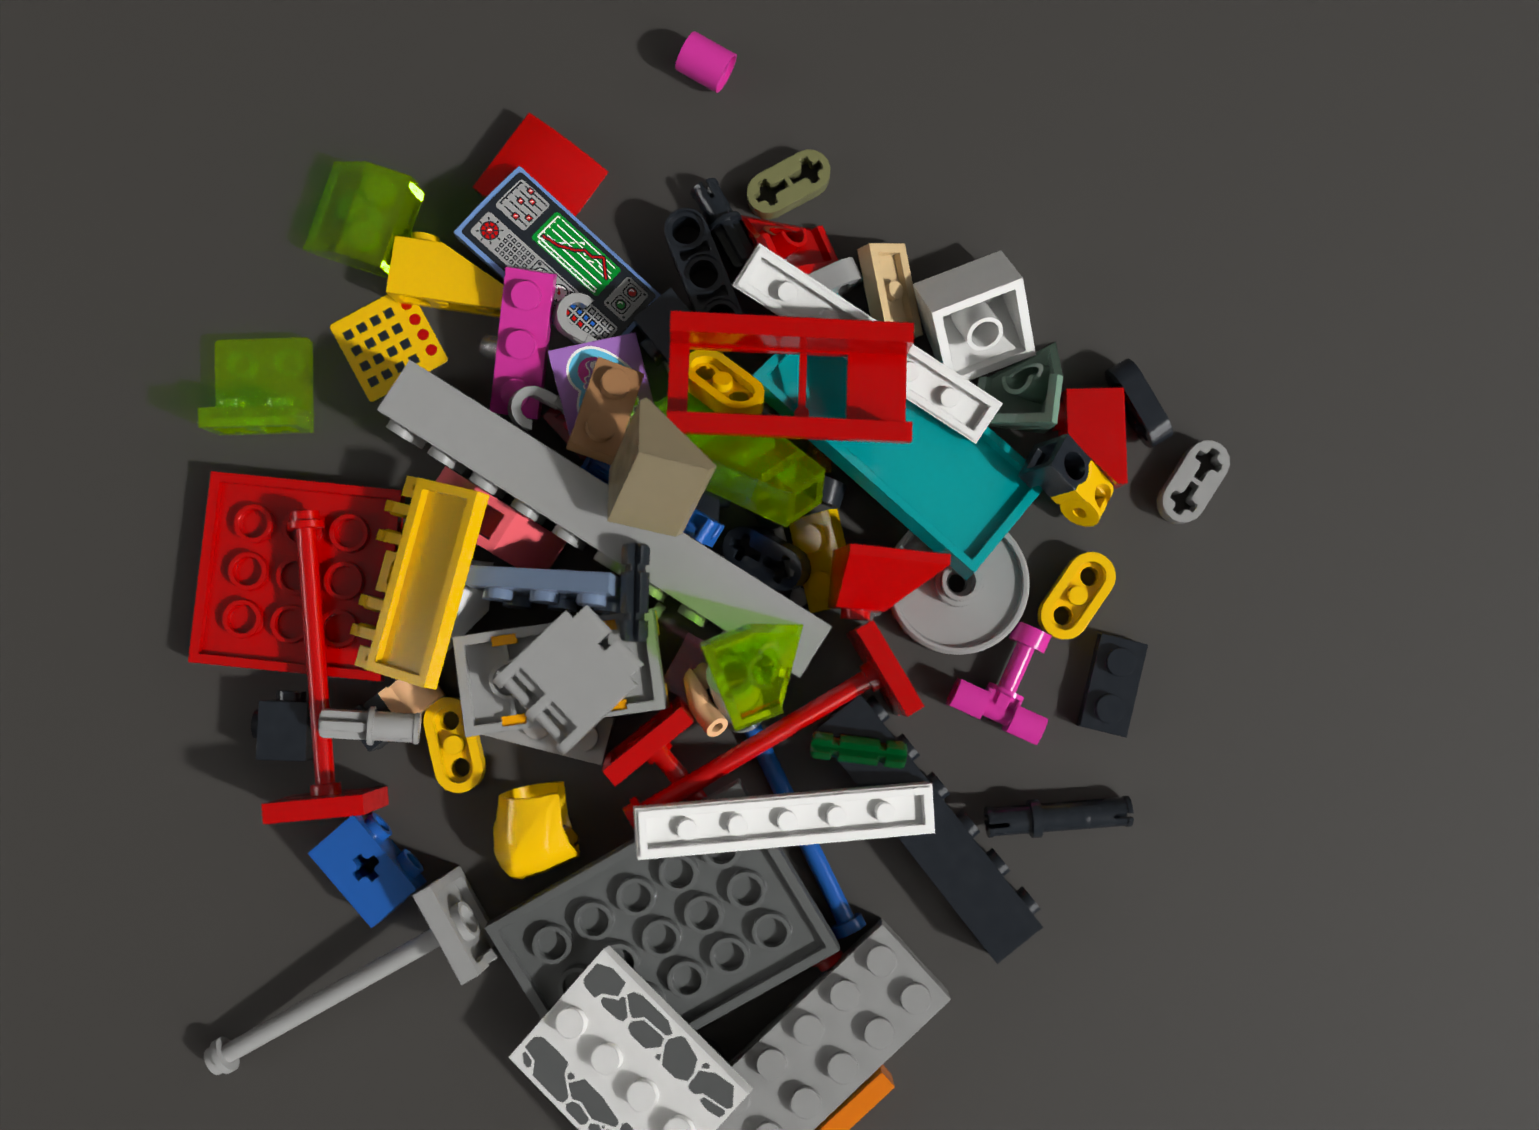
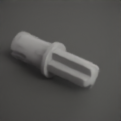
M370 706L369 711L325 708L319 716L318 731L319 736L322 738L366 740L367 745H373L374 741L418 744L421 732V713L377 711L376 706Z

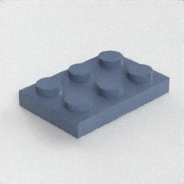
M470 565L466 579V585L483 591V599L503 602L502 606L507 608L529 610L532 608V603L548 605L547 609L565 612L567 610L569 612H577V605H587L593 607V611L600 614L611 615L621 613V578L608 572Z

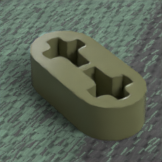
M807 149L760 172L751 179L747 188L749 209L755 216L771 220L819 196L826 190L829 184L831 168L828 159L816 150ZM807 164L811 170L817 167L820 169L817 172L816 183L812 184L808 178H804L794 184L792 183L793 180L800 177L802 165ZM766 186L769 191H775L782 186H785V189L776 194V204L770 206L766 200L757 201L760 198L761 187Z

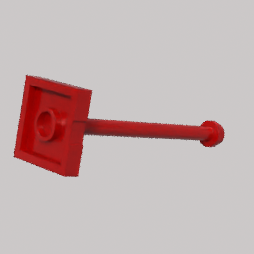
M318 510L290 512V522L286 523L287 531H296L315 784L310 785V793L293 794L261 804L263 824L365 815L389 805L388 786L342 790L341 782H336L332 738H322L319 736V716L323 709H330L316 535V530L325 528L324 520H320V511Z
M874 620L863 623L846 633L864 663L859 666V673L643 802H640L637 796L629 799L630 804L623 807V811L633 829V806L681 802L870 688L873 692L880 690L891 711L896 716L908 717L925 707Z
M680 695L669 703V708L661 709L605 755L602 772L614 786L618 785L646 761L649 765L655 763L672 784L689 774L670 751L673 747L670 741L694 723L688 705ZM701 789L685 800L699 801L707 797V795ZM840 950L812 967H817L821 972L826 971L838 962L843 952Z

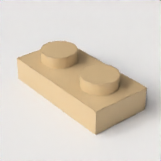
M868 243L857 249L870 316L877 321L914 323V339L922 336L923 332L905 243Z

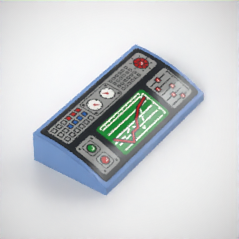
M520 166L506 177L454 231L455 237L503 281L505 267L507 266L557 273L554 307L560 299L571 293H583L591 297L594 302L588 307L582 309L579 306L570 305L566 314L568 321L572 325L587 332L597 340L630 334L636 327L633 318L661 296ZM569 339L572 343H574L575 345H578V343H576V342L572 341L571 339Z

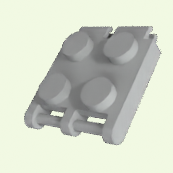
M587 605L575 616L567 610L562 613L493 680L500 689L505 686L527 709L524 715L531 722L536 719L559 743L556 749L562 755H565L638 685L632 676L644 665L619 638L606 650L600 643L613 631ZM515 676L537 697L538 701L536 703L512 680ZM546 709L570 732L567 737L544 713Z

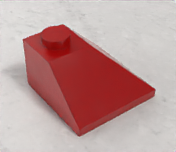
M851 543L833 550L828 608L841 609V619L870 621V612L887 611L949 566L951 554Z

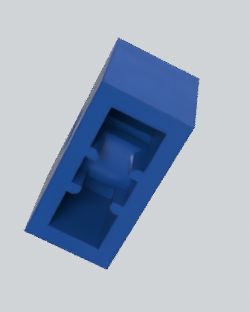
M374 812L372 814L350 816L308 853L371 928L384 920L427 882L421 875L424 869L419 860L407 849L401 851L389 837L392 835L391 828L381 816ZM375 856L379 863L374 868L375 871L370 873L365 866L369 863V858Z

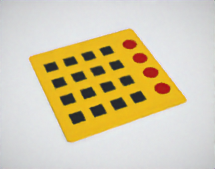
M389 294L330 325L332 333L370 402H374L387 395L409 360L427 371H431L448 361V357L421 307L397 303Z

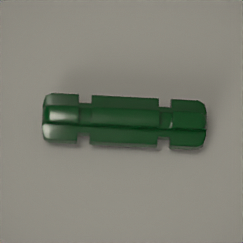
M816 731L811 736L810 755L815 759L830 760L831 757H837L839 762L877 766L879 762L883 763L884 767L902 769L907 760V744L894 740H886V743H880V739L844 734H840L838 738L833 737V733Z

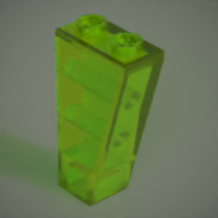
M688 392L687 411L715 413ZM668 396L654 404L665 416ZM685 434L717 466L705 490L784 527H788L822 503L825 468L786 438Z

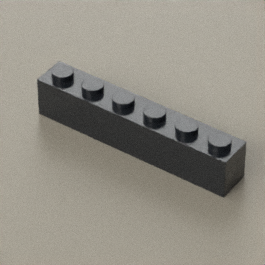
M860 694L840 706L813 727L815 732L833 733V737L838 738L840 734L877 738L880 739V743H886V740H894L907 744V760L902 769L884 767L883 763L879 762L877 766L840 762V764L858 787L924 781L932 783L935 833L897 837L997 964L1000 963L1043 928L1034 916L1041 910L1023 886L1016 891L1004 878L1011 870L997 852L991 848L985 853L978 845L974 837L981 832L963 810L955 815L944 799L950 793L932 771L927 776H924L913 762L920 757V754L906 736L902 733L895 738L884 725L890 719V716L877 699L872 695L865 700Z

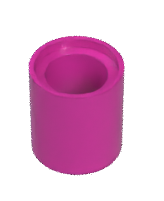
M693 31L679 52L675 70L708 89L719 93L732 73L737 54Z

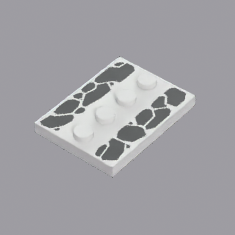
M610 945L598 954L509 1056L511 1061L578 1130H717L753 1089Z

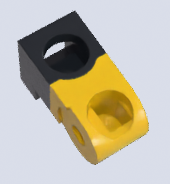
M1068 433L1035 444L1018 474V477L1029 488L1040 486L1056 504L1060 505L1062 514L1069 521L1084 527L1098 524L1114 492L1110 480Z

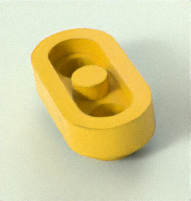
M696 350L690 353L688 392L715 413L755 415L762 413L764 408V387L759 380L718 351Z
M1086 552L1075 556L1067 564L1041 602L1038 609V622L1041 629L1051 635L1052 638L1071 639L1080 635L1112 590L1116 580V572L1112 562L1106 556L1097 552ZM1084 568L1091 569L1095 574V581L1090 586L1085 585L1081 581L1080 574ZM1058 607H1064L1069 614L1068 621L1063 625L1058 624L1054 620V611Z
M440 698L427 708L423 718L435 777L444 789L453 793H463L475 788L484 778L486 762L479 735L465 737L460 698ZM449 711L456 713L459 718V724L454 730L447 728L444 724V717ZM459 758L467 760L470 765L469 773L466 776H461L455 771V762Z

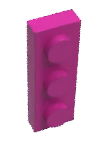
M513 266L505 267L490 411L493 413L508 415L507 406L509 399L514 392L521 388L537 386L544 389L557 273ZM526 397L521 404L523 415L530 419H539L541 417L542 403L534 398Z

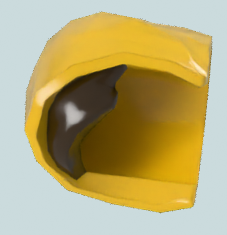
M563 781L522 786L499 795L496 821L493 827V850L499 865L510 877L525 879L545 873L579 857V838L572 829L568 817Z

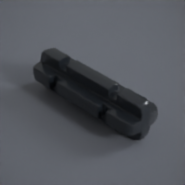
M625 543L622 546L621 564L625 565V572H621L620 612L624 613V620H620L619 637L624 642H644L648 638V621H644L645 613H649V573L646 572V565H650V548L645 543Z

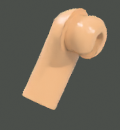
M703 662L693 670L689 668L685 673L683 682L689 712L709 737H716L725 731L728 721L712 702L706 691L709 688L706 679L708 663Z

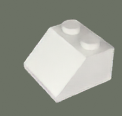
M1001 250L913 284L921 323L936 360L968 381L1036 355L1023 277Z

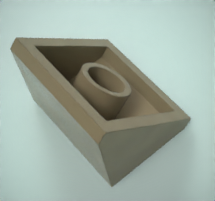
M647 397L639 401L609 469L607 521L677 537L683 533L717 466Z

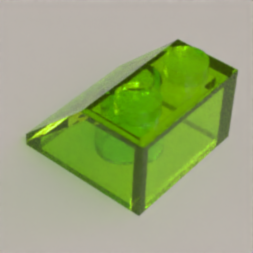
M334 161L303 249L306 252L388 279L395 235L410 237L425 193L410 175L367 161Z

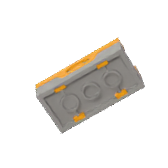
M649 609V613H645L644 621H648V638L646 641H622L644 665L632 676L638 685L605 717L670 707L667 683H664L658 641L660 632L656 610ZM624 613L599 616L613 631L600 643L605 650L618 638L620 639V620H624ZM552 623L452 637L465 737L542 726L536 719L531 722L524 715L527 709L505 686L500 689L493 680ZM517 676L512 679L534 703L538 701L537 697ZM548 709L544 711L554 724H561Z

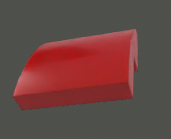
M529 112L473 185L472 189L486 198L506 177L520 166L576 217L609 172L575 144Z

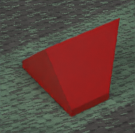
M741 215L742 226L754 249L760 243L807 275L839 261L823 225L810 229Z

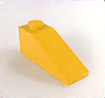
M412 232L410 238L395 235L386 293L397 303L500 318L503 294L502 283L443 242H440L438 236L425 232Z

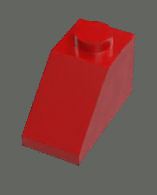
M1124 387L1065 389L1060 397L1057 425L1051 428L1052 431H1058V436L1068 433L1110 480L1113 489L1128 484Z

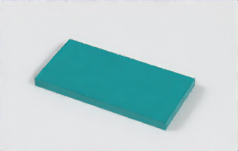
M774 354L752 376L762 383L764 387V401L781 416H794L795 409L798 408L799 355ZM807 355L806 408L809 410V417L845 419L847 360L843 357ZM906 399V421L912 422L911 444L808 439L935 553L951 554L950 566L965 580L976 572L1043 490L1040 486L1029 488L1018 477L1026 460L988 426L975 444L908 399Z

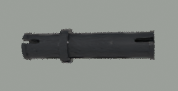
M1127 795L1116 798L1040 803L1038 799H1028L1026 805L985 806L984 816L988 817V820H984V825L988 838L1018 834H1029L1031 838H1042L1043 832L1119 826L1132 827L1134 818L1128 816L1127 813L1131 814L1134 811L1132 801Z

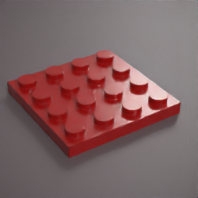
M211 471L188 662L307 674L296 531H287L286 523L290 522V512L318 510L320 511V520H324L325 528L316 530L327 676L385 681L384 675L355 666L360 645L371 647L372 641L352 635L350 631L353 623H366L377 626L380 612L365 609L358 602L361 594L382 599L385 597L384 592L375 589L386 550L397 552L398 545L376 540L379 529H391L402 532L403 518L391 515L388 511L384 510L387 500L405 504V496H402V490Z

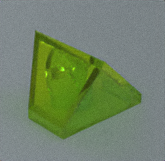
M747 624L700 642L735 731L784 713L782 705L803 625Z

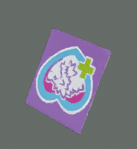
M636 332L548 351L569 435H571L598 356L644 373L627 428L640 400L647 397L654 404Z

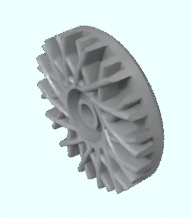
M910 530L895 546L898 549L934 552ZM1007 533L976 572L967 580L964 579L965 587L961 592H953L949 588V578L952 575H960L949 565L890 608L893 619L899 623L902 631L908 634L911 640L931 651L953 655L983 651L1004 639L1014 629L1023 615L1030 588L1029 572L1025 557L1017 542Z

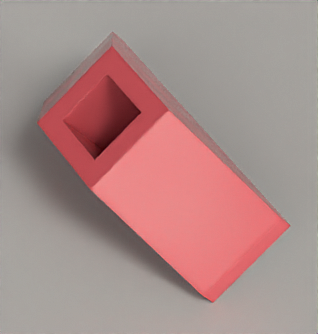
M447 466L444 467L436 482L467 488L489 495L476 544L516 568L550 569L567 543L545 527Z

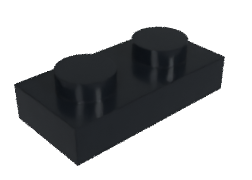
M1103 633L1097 634L1076 726L1127 738L1148 644Z

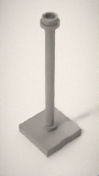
M458 866L412 895L430 927L428 931L231 1041L226 1037L215 1039L204 1052V1060L208 1069L215 1075L222 1073L230 1074L238 1069L239 1058L438 947H441L461 985L479 976L489 966V963L497 959L501 954L484 929L490 919L461 867Z

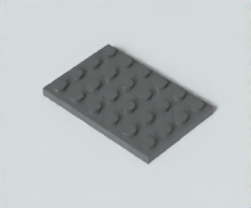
M738 778L701 800L750 796L741 779ZM635 838L489 920L484 927L541 1020L598 954L610 945L695 1031L840 951V943L782 847L637 860Z

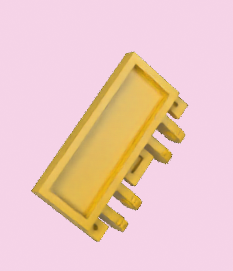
M407 476L402 496L412 498L410 505L387 500L384 509L391 515L406 518L403 532L379 529L376 540L398 545L397 552L386 550L375 590L384 592L385 597L382 599L361 594L358 602L365 609L380 612L377 626L366 623H353L350 634L372 641L371 647L360 645L355 666L419 687L436 690L489 495L467 488Z

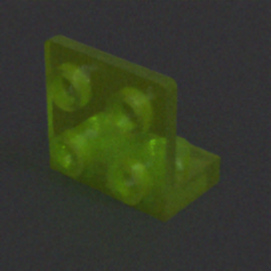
M307 337L217 340L215 342L216 407L198 408V427L217 435L314 433L313 342Z

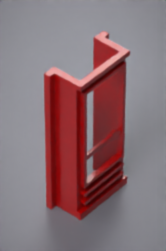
M671 311L666 417L684 434L911 444L912 422L906 421L907 354L914 343V323ZM690 350L799 355L798 408L795 409L794 416L687 411ZM807 355L847 357L845 419L809 417V410L806 408Z

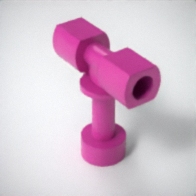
M1019 621L1008 638L1017 644L999 684L988 682L984 690L957 678L949 693L946 705L977 719H981L982 716L1002 724L1003 731L1037 745L1046 729L1048 719L1021 707L1024 697L1017 694L1016 691L1034 651L1044 654L1052 636Z

